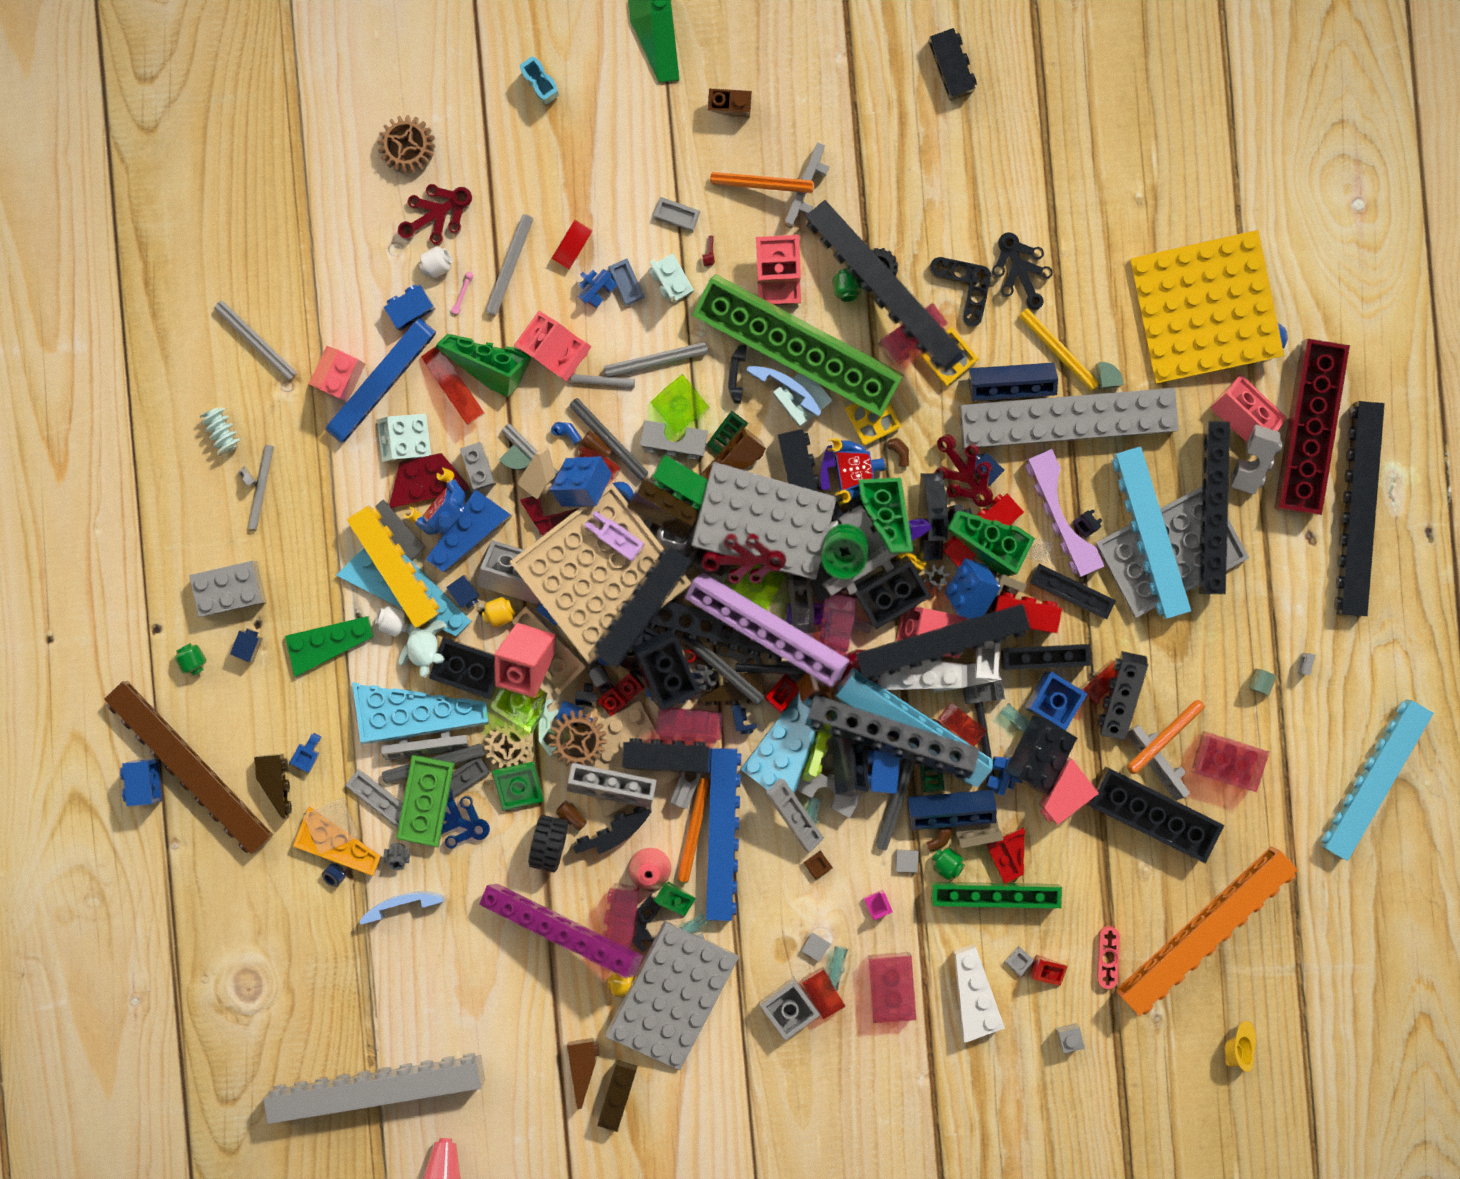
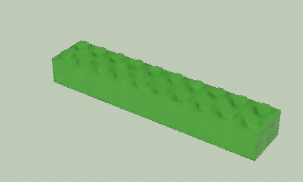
M717 274L710 278L692 316L879 416L884 414L904 374Z

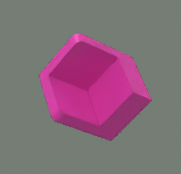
M884 890L864 897L873 920L893 912Z

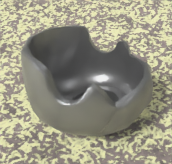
M659 527L656 539L666 550L671 546L681 552L685 550L688 544V533L681 539L666 529Z

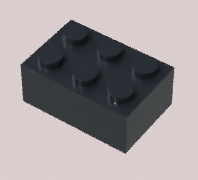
M907 556L894 562L892 570L888 572L881 570L855 586L857 591L854 594L875 629L880 628L932 597L912 561Z
M670 629L632 647L631 650L654 703L661 711L700 693L678 638Z
M447 637L442 638L437 654L442 655L444 661L440 664L434 662L429 679L488 699L493 698L496 689L495 654Z
M1033 715L1004 772L1032 789L1049 795L1078 738L1053 722Z

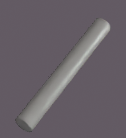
M577 374L571 376V383L635 387V379Z

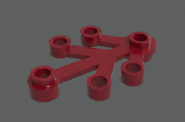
M429 184L426 187V193L429 197L435 198L440 196L450 199L443 204L411 195L408 198V205L411 208L417 209L420 207L432 211L412 223L408 221L400 223L398 234L403 239H412L418 229L436 219L434 231L430 235V241L434 245H440L443 242L442 231L447 212L453 208V219L449 222L448 229L452 234H458L462 228L460 221L463 209L472 202V194L465 187H457L451 191L439 188L435 184ZM432 187L436 188V193L429 194V189ZM461 194L466 196L465 200L462 202L458 200V197ZM414 198L418 199V204L415 206L411 205V200ZM452 224H458L459 227L456 231L451 230ZM405 228H411L409 235L404 234ZM434 235H440L438 242L433 241Z
M950 434L943 435L938 439L937 447L941 452L949 456L958 471L949 470L947 467L941 466L934 473H940L941 470L944 472L943 480L948 478L965 482L971 488H961L960 485L954 483L947 488V494L950 497L955 498L959 495L971 498L977 506L987 507L993 500V492L988 488L989 473L992 470L991 464L984 461L977 466V472L980 474V482L978 483L975 479V470L979 447L975 444H970L965 448L964 452L968 457L966 466L954 449L956 446L955 438ZM970 448L974 450V454L970 452ZM982 466L986 467L987 472L983 471ZM952 488L956 489V494L953 493Z
M750 533L746 537V546L754 548L762 555L753 554L737 542L738 538L736 535L727 534L724 539L725 547L733 549L739 555L718 556L717 553L710 551L703 556L702 567L707 571H715L719 565L742 564L738 569H731L729 571L728 580L731 583H739L741 577L753 566L763 564L760 569H752L749 577L751 582L760 583L770 570L777 571L782 569L786 564L787 558L782 551L768 549L759 542L758 535Z

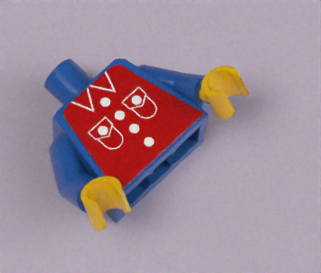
M833 438L828 439V441H832L834 447L829 448L828 451H835L841 490L835 496H842V502L838 503L842 505L850 500L860 498L858 481L874 479V472L885 471L884 458L871 460L870 451H866L865 447L860 444Z
M442 468L444 475L437 473V478L446 482L447 487L421 516L419 511L409 507L412 510L411 515L404 514L406 519L415 523L428 535H434L438 532L444 535L463 512L465 493L457 481L453 479L454 473L445 468Z

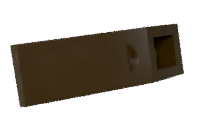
M763 673L739 674L764 696ZM729 681L700 698V702H704V706L717 705V701H725L726 705L738 704V700H747V703H753Z
M284 753L254 757L257 781L282 819L288 818L289 813H292L291 801H288L287 792H290L289 779H286L285 771H288L287 758H284Z

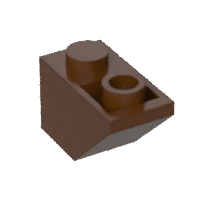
M709 88L708 111L727 116L750 117L752 91Z
M806 673L797 682L801 702L807 707L811 706L815 695L832 699L830 693L833 691L832 687L810 673Z

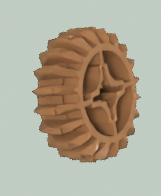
M406 115L405 121H403L401 116H398L397 123L390 119L392 126L390 128L386 124L383 126L387 132H379V135L384 138L377 141L378 145L383 146L378 149L379 153L384 154L381 159L383 161L388 160L387 166L389 168L395 164L394 170L396 172L400 170L401 166L404 174L407 173L408 167H410L412 173L416 171L414 166H418L422 170L421 162L430 163L426 156H434L433 152L429 151V149L436 148L435 144L429 143L435 140L434 135H429L432 131L431 128H425L426 123L424 121L419 123L418 117H414L411 122L409 115ZM409 128L402 136L394 135L401 129ZM416 130L423 137V147L414 142ZM406 140H409L412 146L404 149L401 143H403L404 141L406 142ZM390 142L399 147L397 152L399 154L398 158L392 156ZM410 153L418 154V156L411 160H404Z
M573 710L570 711L571 718H568L564 713L562 714L564 722L560 719L555 721L559 728L556 726L551 727V730L556 732V734L549 735L550 739L555 740L549 746L557 747L552 753L553 755L561 754L558 758L559 762L564 757L567 759L565 766H569L570 761H574L575 764L581 762V765L586 766L585 760H588L592 765L594 764L592 756L599 760L600 755L597 751H605V748L600 746V744H607V740L600 737L605 736L607 733L606 731L599 732L604 725L603 723L595 725L598 721L597 716L592 721L589 720L590 712L586 714V718L582 717V710H579L576 717ZM573 723H585L591 728L580 731ZM567 726L571 737L566 743L561 745L560 734ZM574 733L584 736L582 738V745L572 742L575 737ZM595 733L596 743L589 752L585 741ZM573 747L578 748L583 755H571L565 750Z

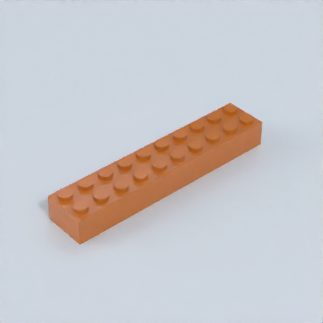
M1271 846L1115 991L1139 1016L1142 1014L1146 1015L1152 1010L1153 1004L1158 999L1162 1000L1169 994L1168 990L1173 985L1177 986L1185 979L1184 975L1189 970L1193 971L1201 964L1200 960L1203 957L1213 954L1217 949L1216 945L1221 941L1225 942L1233 934L1232 931L1237 926H1243L1248 921L1247 917L1252 912H1258L1264 906L1263 902L1268 897L1272 898L1278 894L1281 885L1292 881L1298 869L1282 851Z

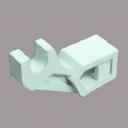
M551 698L543 702L538 710V740L549 756L553 755L552 752L557 747H550L543 738L548 732L556 734V732L551 730V721L559 712L558 709L553 712L548 710V705L553 702Z

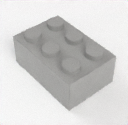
M248 561L189 575L199 617L266 603L257 561Z

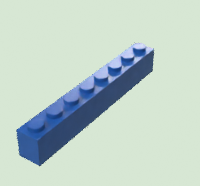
M712 747L706 920L732 921V915H736L737 902H732L733 894H737V881H733V872L738 873V860H734V851H738L739 838L734 837L735 830H739V817H735V808L740 809V796H736V787H740L741 774H737V766H741V753H737V748Z

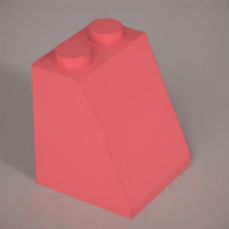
M326 346L309 384L347 402L366 364L338 349Z
M913 607L901 615L896 641L967 620V618L931 609ZM951 653L942 655L956 659L960 658V654L956 656H951Z
M516 623L495 653V686L535 698L556 652V634Z
M1067 758L1050 794H1044L1039 803L1042 807L1040 810L1041 814L1050 823L1060 824L1099 794L1073 759Z

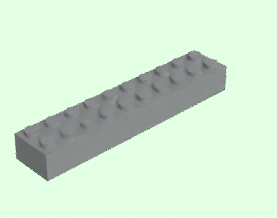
M1175 388L959 406L962 449H965L970 444H975L979 448L1179 431Z
M468 1053L462 1055L463 1058L459 1059L449 1056L442 1058L441 1062L433 1063V1060H425L420 1062L421 1065L412 1066V1063L400 1065L398 1069L391 1070V1067H383L378 1069L379 1072L370 1073V1070L358 1072L356 1076L349 1077V1074H341L332 1080H328V1077L316 1079L314 1083L307 1084V1081H299L290 1087H286V1084L276 1085L263 1098L267 1124L481 1089L485 1082L481 1055L476 1056L475 1053Z

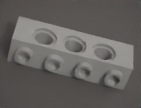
M572 763L567 791L651 808L657 780Z

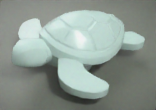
M440 620L434 621L424 630H420V627L415 628L413 623L410 622L406 629L409 635L408 642L400 654L399 664L404 666L407 660L410 659L413 664L421 667L420 675L425 678L429 673V665L432 661L437 664L444 661L442 655L436 654L437 639L434 634L445 629L446 623Z

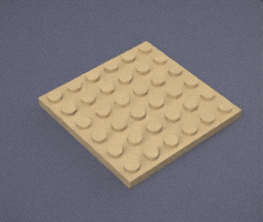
M613 483L605 488L597 506L580 507L510 561L514 569L589 664L598 658L594 653L596 650L594 645L600 637L605 638L609 632L607 627L613 619L618 620L622 614L619 612L626 601L630 603L634 595L632 593L638 584L643 585L647 579L645 574L651 566L656 567L659 562L657 558L664 549L635 511L627 507V501ZM595 511L608 520L611 519L645 543V546L633 562L597 538V535L584 526L586 522H589L600 531L605 524L594 518L592 514ZM685 575L661 608L691 586V582Z

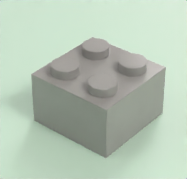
M792 977L760 1001V1007L785 1041L820 1016L818 1008L795 977Z

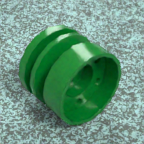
M839 524L827 532L823 542L822 564L830 575L839 579H851L865 569L868 541L864 532L851 524Z

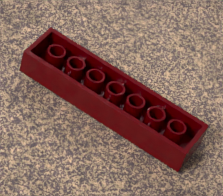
M1309 338L1301 342L1274 509L1314 516L1322 515L1350 345Z

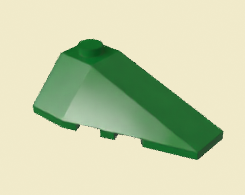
M628 0L630 22L658 83L680 81L671 0Z

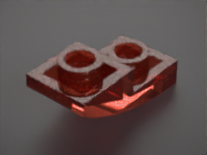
M580 447L578 449L577 457H602L612 473L611 480H614L619 475L620 467L606 456L589 448Z
M952 702L938 718L974 747L987 731Z

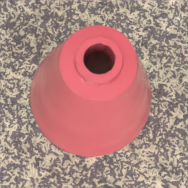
M644 848L632 857L629 864V874L632 881L638 887L645 890H655L662 887L669 880L671 863L667 855L657 848ZM651 871L652 875H648L645 872Z
M439 1138V1142L434 1143L423 1179H461L456 1143H452V1139Z

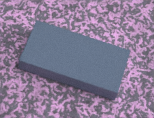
M628 258L608 267L625 306L645 298Z

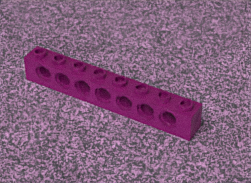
M498 883L486 886L479 905L624 978L636 975L643 955Z

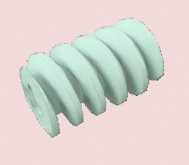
M215 408L199 416L200 418H205L202 421L203 425H209L206 428V432L213 433L209 437L211 441H216L213 447L221 448L217 452L218 456L236 449V444L241 440L240 438L233 439L237 431H229L233 423H225L229 418V415H221L226 410L225 408Z

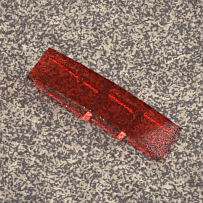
M435 346L421 356L467 425L485 414L444 353Z

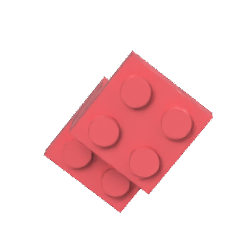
M799 235L756 237L758 297L773 305L801 304Z
M541 311L537 312L514 344L566 382L574 374L575 369L587 356L591 348L588 343L575 336L559 322Z

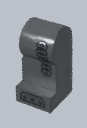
M1002 680L963 687L965 704L1005 699Z

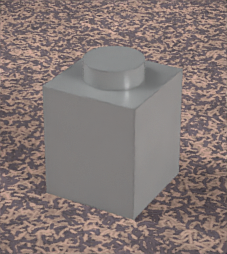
M1077 1023L1056 1028L1060 1049L1063 1053L1085 1049L1081 1030Z

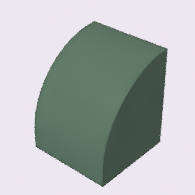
M1098 362L1096 364L1099 389L1124 385L1122 375L1114 365L1107 362Z
M515 445L499 459L505 466L515 470L526 469L531 462Z
M1256 668L1248 688L1269 696L1277 676Z

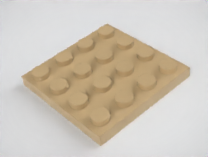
M640 700L600 722L604 726L599 732L606 731L607 733L605 736L600 737L607 740V744H600V746L605 748V751H597L600 755L599 760L592 756L594 761L592 765L588 760H585L586 766L657 780L655 789L681 775L680 772L622 768L623 743L629 742V738L642 739V743H651V739L661 740ZM595 733L585 741L589 752L596 743ZM578 734L572 742L582 745V738L584 736H579ZM573 747L569 749L572 755H583L578 748ZM595 797L605 816L628 805L627 803Z

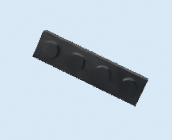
M1042 564L1037 565L1029 582L1106 620L1116 602L1115 599Z

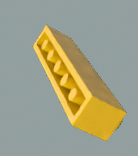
M366 506L346 520L415 628H419L440 614L438 612L440 607L434 598L430 599L426 591H428V588L422 579L418 581L415 576L417 571L411 562L407 563L403 555H405V552L399 543L395 545L391 538L394 535L387 525L384 527L380 519L382 516L378 509Z

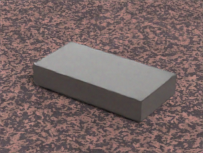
M660 197L653 218L694 232L700 210Z

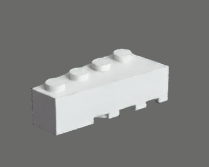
M928 659L922 661V666L910 669L909 665L901 667L902 672L889 675V672H884L880 674L881 678L878 679V685L886 690L963 688L968 686L967 665L943 659L932 663Z
M971 944L953 951L961 1033L964 1043L1005 1029L975 945Z

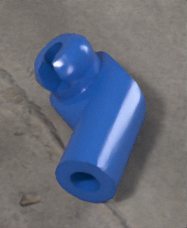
M556 422L551 427L553 435L568 436L574 445L582 440L571 423Z

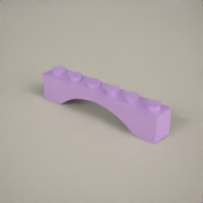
M1050 449L1026 460V471L1029 477L1033 476L1036 482L1034 489L1037 495L1042 496L1045 504H1042L1046 515H1050L1054 522L1051 524L1055 535H1059L1062 540L1060 547L1064 555L1068 554L1071 560L1068 564L1072 573L1081 577L1104 567L1097 548L1079 537L1068 525L1062 514L1057 493L1058 477L1061 468L1053 450Z

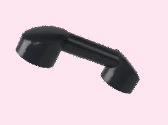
M740 344L736 348L730 359L728 391L735 404H741L743 387H736L739 361L745 362L747 345Z

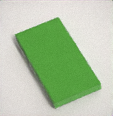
M412 755L396 839L439 847L455 763Z

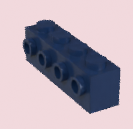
M1055 362L969 368L972 401L1057 395L1058 376Z
M993 790L908 797L911 830L996 823L997 808Z

